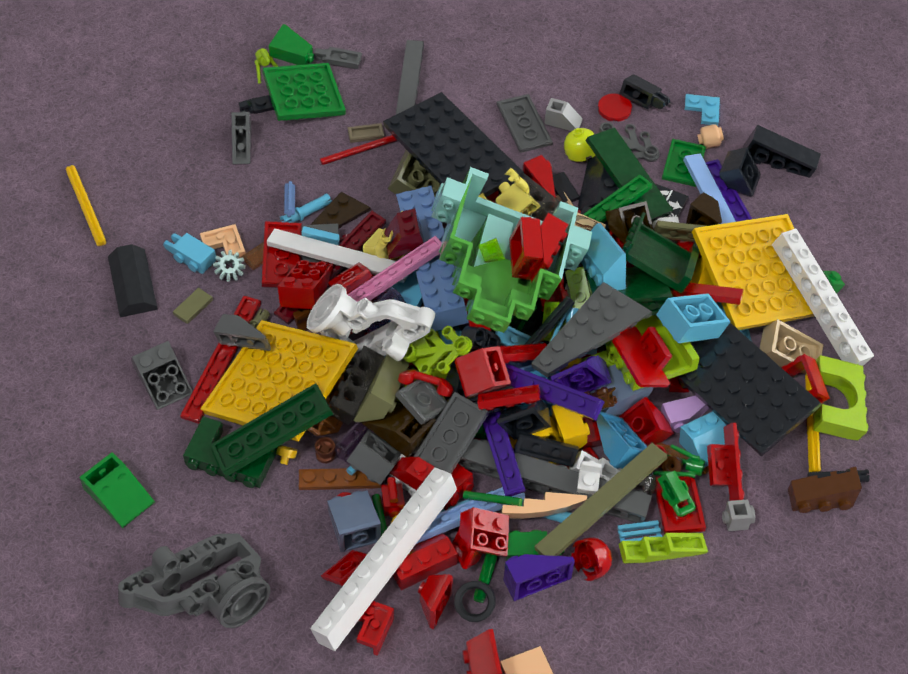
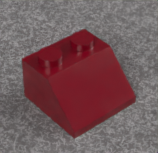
M415 208L397 213L384 232L385 236L389 237L391 231H393V236L386 246L389 259L406 255L424 243L421 223Z

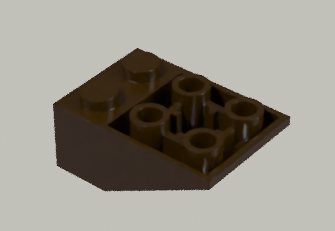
M396 401L397 403L392 413L387 412L383 419L361 422L405 457H408L423 443L435 424L436 419L433 418L421 425L401 402Z

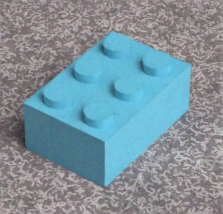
M709 294L667 298L656 314L677 343L719 338L731 322Z

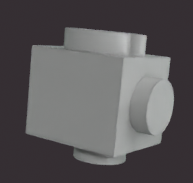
M748 500L727 502L725 511L722 512V521L727 525L728 531L748 530L750 524L755 523V510L753 505H749Z

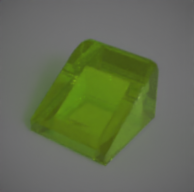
M497 238L478 245L485 263L505 259Z

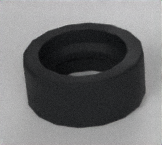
M482 581L464 583L458 588L454 598L456 612L461 618L469 622H480L487 619L492 614L496 604L494 591L488 584ZM473 588L482 590L488 599L486 609L479 614L467 612L462 603L464 594Z

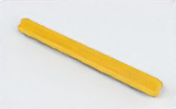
M74 165L67 166V175L97 246L105 245L106 239Z
M806 373L805 386L806 390L810 391L812 387ZM812 413L807 418L809 472H820L819 432L814 431Z

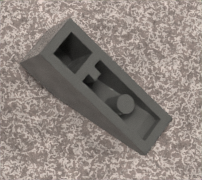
M231 112L232 163L250 164V113Z
M223 314L213 331L220 344L266 351L271 350V346L264 334L243 318L234 314Z

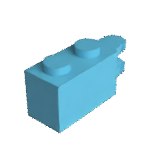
M188 233L183 237L172 234L171 239L175 244L168 240L163 244L165 249L173 254L174 259L178 263H185L193 272L198 271L203 274L216 261L215 250Z

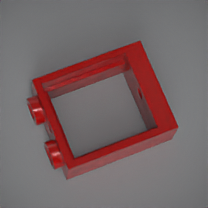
M521 217L509 238L512 277L531 280L543 260L540 219Z
M803 354L791 363L781 367L791 377L805 369L812 387L808 392L821 403L830 399L816 359Z

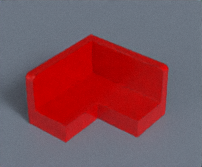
M373 601L358 620L364 624L357 637V642L373 648L374 655L378 656L392 625L394 608Z

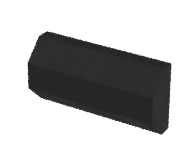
M133 244L117 247L108 256L120 318L158 310L145 249Z

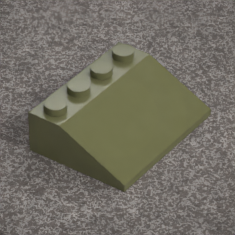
M405 150L388 190L399 194L405 191L432 186L435 197L440 184Z

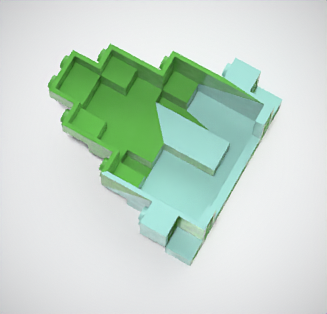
M470 167L463 183L447 177L445 183H441L436 193L431 209L433 211L431 217L447 223L439 253H441L439 260L455 266L452 274L454 278L452 283L454 285L453 293L468 299L466 319L473 321L475 324H481L492 328L494 331L504 333L511 323L512 315L528 321L535 309L537 297L546 300L550 299L562 280L564 268L576 270L589 249L592 232L575 226L578 208L560 201L553 216L569 224L565 230L568 234L563 243H561L556 256H553V262L549 269L544 270L540 268L532 283L530 279L512 277L509 238L520 218L531 216L478 197L489 174Z

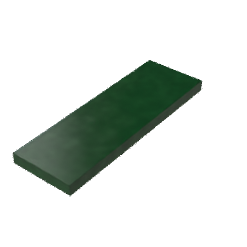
M615 127L587 137L585 141L619 189L638 175L643 176L652 183V189L630 205L647 201L651 221L673 212L672 207Z
M315 383L212 443L210 446L223 474L227 477L333 415V412L319 386Z

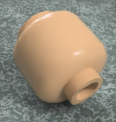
M716 124L702 127L700 134L697 135L699 144H703L706 149L720 146L721 141L724 140L722 129Z

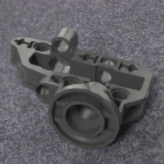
M238 533L216 534L175 554L167 546L158 548L152 555L151 566L132 574L119 583L118 603L123 608L135 607L159 616H170L186 611L189 615L194 614L197 617L209 610L221 625L226 628H236L245 624L263 609L271 591L269 584L260 575L261 557ZM236 556L241 558V560L229 565L226 568V573L219 578L214 573L180 592L181 584Z

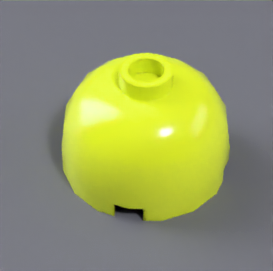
M576 128L566 136L564 150L568 159L580 162L586 161V157L592 156L593 158L596 156L585 141L587 137L594 135L590 129Z

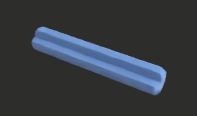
M291 181L284 185V214L287 217L295 214V185Z

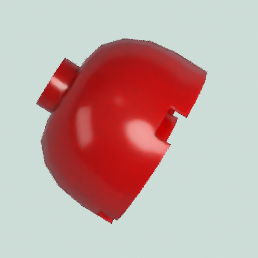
M591 537L578 540L573 544L575 552L571 553V557L575 560L574 567L578 572L580 568L587 576V579L584 580L593 581L599 579L610 570L612 555L604 541ZM583 567H584L585 569H589V568H591V567H594L595 571H593V572H588V571L584 570Z

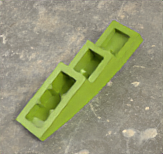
M665 533L663 537H643L641 541H621L619 543L623 563H646L702 555L708 552L703 533Z

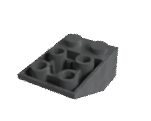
M169 341L132 356L131 362L157 410L192 394L193 391Z

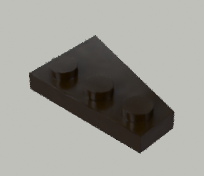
M340 192L310 225L338 224L339 229L344 224L357 219L363 213L371 211V208Z

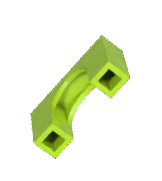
M820 355L816 362L824 384L833 386L841 391L848 401L849 409H840L822 404L813 413L814 431L850 440H859L868 431L863 366Z

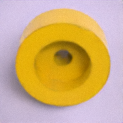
M282 445L278 446L276 454L281 456L280 463L288 465L289 458H296L297 449Z

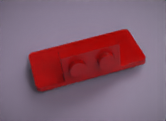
M629 327L611 340L639 387H668L670 385L668 378L663 372V368L672 358V354L655 327H648L643 335H641L637 327Z

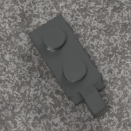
M329 47V49L316 48L314 59L321 60L323 63L358 69L362 53Z

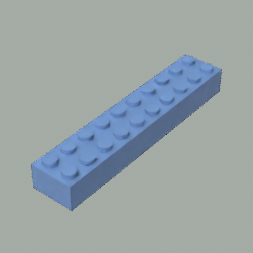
M432 186L396 194L400 212L416 209L421 223L424 243L434 236L442 242L444 236L442 222L431 217L433 213L431 209L435 200ZM440 254L415 270L424 307L432 309L436 314L431 327L435 331L441 330L446 326L453 327L469 323L466 319L467 311L464 299L453 293L454 285L452 283L454 278L452 274L454 265L439 260Z

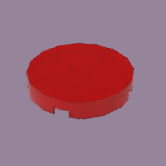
M607 94L599 100L598 112L608 121H623L631 115V101L620 94Z

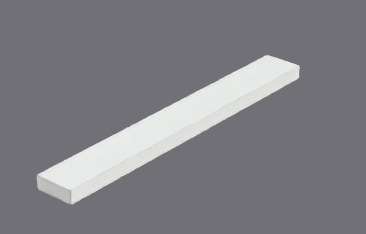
M275 228L267 240V246L347 268L360 262L373 275L379 274L396 262ZM406 276L405 278H403L402 280H400L399 282L404 283L405 280H406V278H407V276Z

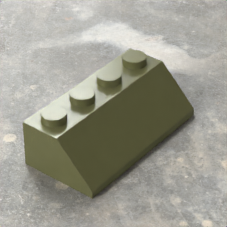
M386 354L370 382L353 421L364 422L383 419L387 412L392 413L398 399L395 394L404 386V384L398 381L399 374L410 370L408 368L410 362H406L403 358L400 361H396Z

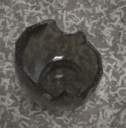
M651 472L637 486L641 487L643 492H646L648 495H653L657 489L658 481Z

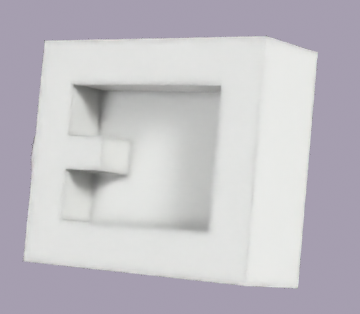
M591 460L581 462L576 492L593 495L598 491L602 464Z

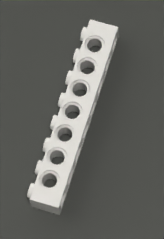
M793 229L781 233L772 246L840 359L862 366L865 365L874 355L798 230Z

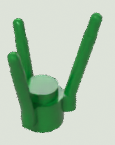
M673 444L670 445L672 449L689 457L688 460L680 458L683 464H686V470L689 472H676L678 476L695 478L696 475H702L705 460ZM654 471L653 474L663 476L672 471Z

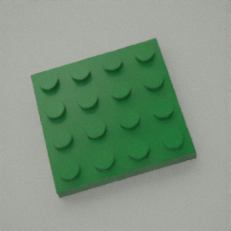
M329 63L263 68L262 73L278 121L345 115L346 109Z

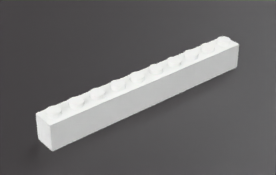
M434 467L310 628L319 644L336 651L456 492L457 487L451 473Z

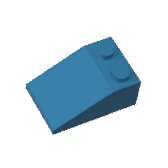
M600 412L596 421L604 454L608 457L609 463L614 468L623 469L647 446L622 418Z

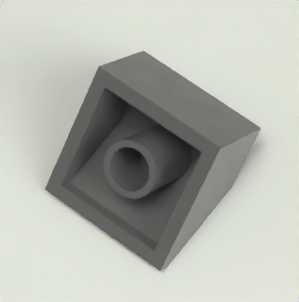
M368 429L347 459V462L350 463L353 469L363 472L370 481L377 482L380 485L394 467L401 453Z

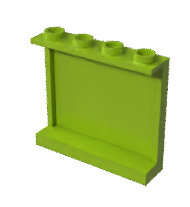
M652 315L647 319L644 318L637 322L635 327L638 328L641 335L644 334L648 327H655L672 354V358L663 368V372L668 379L697 370L699 356L691 343H677L657 315ZM610 340L605 343L606 350L614 358L616 368L621 370L625 383L629 384L632 391L644 388L636 384L613 342Z

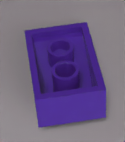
M598 355L588 357L586 361L574 364L572 367L551 376L552 381L580 392H591L612 382L606 361Z
M524 554L519 557L513 556L505 562L503 581L513 601L570 580L575 560L573 557L530 554Z

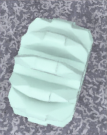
M232 250L228 251V255L222 251V258L216 256L215 259L218 262L213 263V267L217 268L215 274H220L219 278L221 280L227 276V282H230V277L232 276L235 281L238 280L236 274L242 276L243 272L241 270L245 269V265L241 264L244 262V258H238V252L233 256ZM233 263V268L229 267L226 269V264Z

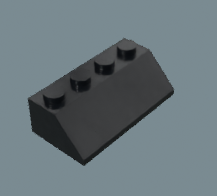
M597 156L589 158L577 206L580 211H582L585 205L593 208L618 190V186Z

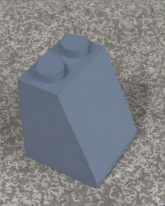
M615 365L610 366L608 371L612 382L602 387H607L608 389L616 388L612 395L616 396L617 403L613 407L601 409V412L614 416L621 415L642 398H648L654 387H644L632 391L629 384L625 383L621 370H618Z
M367 490L363 492L356 491L351 495L343 497L336 496L327 501L328 512L340 552L371 545L380 539L381 523Z

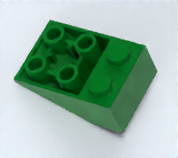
M113 452L79 477L83 489L122 528L155 503L128 467Z

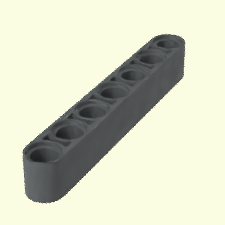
M407 40L396 114L416 105L424 41Z

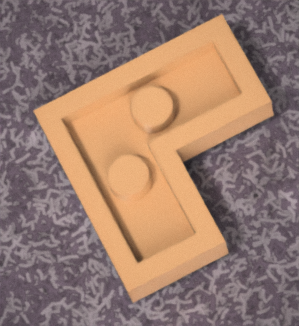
M236 224L200 233L201 241L213 249L223 247L226 255H228L229 250H232L233 256L236 252L239 253V257L246 256Z

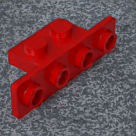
M736 423L724 426L725 445L710 444L707 446L710 486H728L730 501L744 499L741 480L743 473L740 469L741 452L738 446L739 431L737 430Z

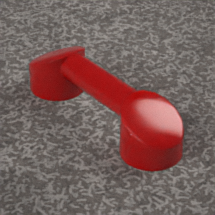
M406 370L399 374L398 381L402 384L409 385L417 379L437 385L436 392L439 395L452 396L453 387L444 378L435 377L417 370Z

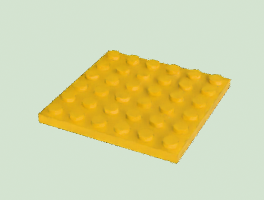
M788 214L698 227L692 230V235L713 285L744 289L739 305L721 302L727 318L731 321L730 323L738 330L770 325L777 319L787 322L814 317L813 312L772 246L781 233L794 229Z
M261 320L256 329L266 336L271 350L266 351L243 347L207 398L201 410L206 415L245 425L317 383L326 399L358 350V347L355 343ZM304 432L293 437L291 440L299 442Z

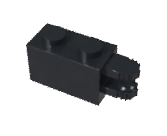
M635 74L624 79L619 92L623 97L646 109L652 106L663 109V107L668 106L670 103L669 97L661 93V88Z

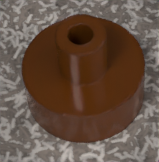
M668 456L661 465L663 471L682 472L683 462L677 456Z

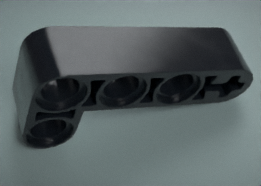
M467 326L462 330L461 336L468 337L472 341V348L468 353L482 348L501 346L500 337L483 327ZM453 361L446 380L452 385L453 393L456 392L465 397L456 364ZM444 396V398H446V399H448V400H450V398L452 397V396H450V397Z

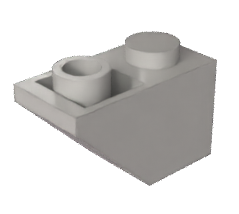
M551 98L546 108L545 124L569 131L580 128L583 118L568 102Z

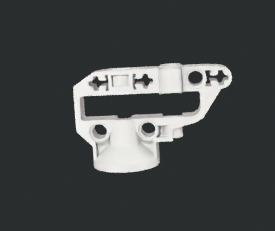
M336 284L326 290L313 306L308 316L307 328L313 333L320 332L323 336L355 343L358 350L351 359L353 362L369 363L386 354L394 360L400 361L405 356L411 342L422 338L430 332L436 314L428 307L420 308L393 299L372 303L367 298H363L357 302L347 295L345 287ZM383 319L391 320L390 323L355 341L348 338L351 329L356 334L370 327L376 321Z

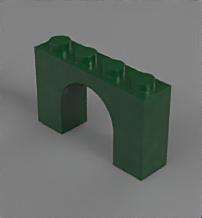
M203 416L183 454L185 465L191 470H203L210 476H222L229 482H242L248 488H260L276 456L277 447L226 477L210 446L220 439L223 433L222 422Z

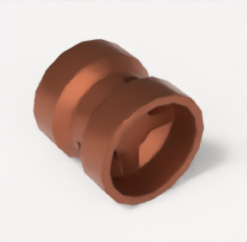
M322 437L316 441L315 451L317 460L325 464L332 462L336 456L334 441L329 437Z

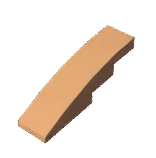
M545 492L543 500L524 498L522 506L503 505L501 514L509 515V518L513 519L545 517L580 507L587 500V495Z

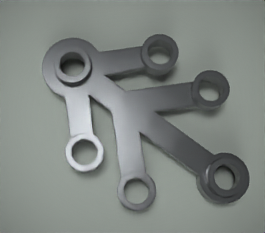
M604 122L600 125L599 132L612 129L614 126L610 122ZM627 124L625 132L629 135V138L621 134L620 136L630 150L638 151L633 153L637 159L644 158L651 162L656 161L660 153L658 148L651 144L650 133L647 131L640 133L641 137L639 138L644 142V146H642L638 142L635 125Z

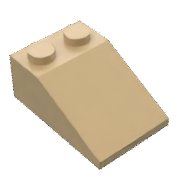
M777 319L763 328L760 349L782 367L803 354L817 359L822 355L823 344ZM804 369L803 371H801V372H799V373L806 374V371H805V369Z

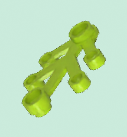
M446 326L442 330V335L448 340L451 339L453 344H445L438 337V333L434 329H430L425 338L436 346L416 349L413 345L409 344L403 359L406 362H415L419 357L433 355L419 368V372L431 375L433 372L432 367L446 353H450L436 366V369L444 375L450 371V364L458 356H463L471 350L472 341L468 337L457 336L451 326Z

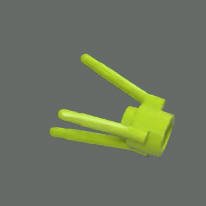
M263 48L255 53L257 60L254 61L259 84H261L260 65L267 66L271 63L274 67H278L268 51Z

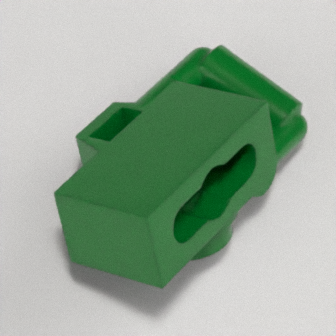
M676 471L666 473L658 478L663 489L662 496L673 507L677 516L682 517L695 511L696 506L688 493L689 488L685 481L679 479ZM687 500L688 505L679 509L677 504Z

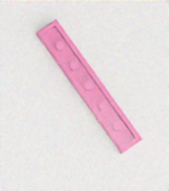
M436 236L432 237L347 295L357 302L363 298H367L369 301L439 255L442 242Z

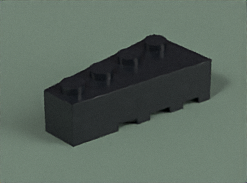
M759 125L755 127L743 145V148H748L756 164L760 165L762 162L771 165V168L774 169L785 168L786 172L808 178L817 169L821 153Z

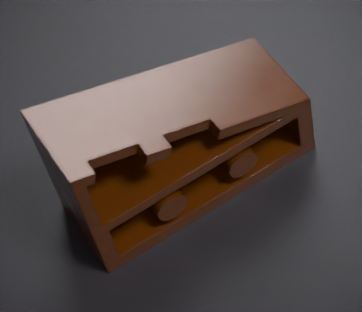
M856 466L851 467L850 472L841 474L833 471L830 472L831 476L818 478L817 475L792 480L788 487L792 510L807 513L818 509L821 512H826L832 508L848 510L853 507L862 489Z

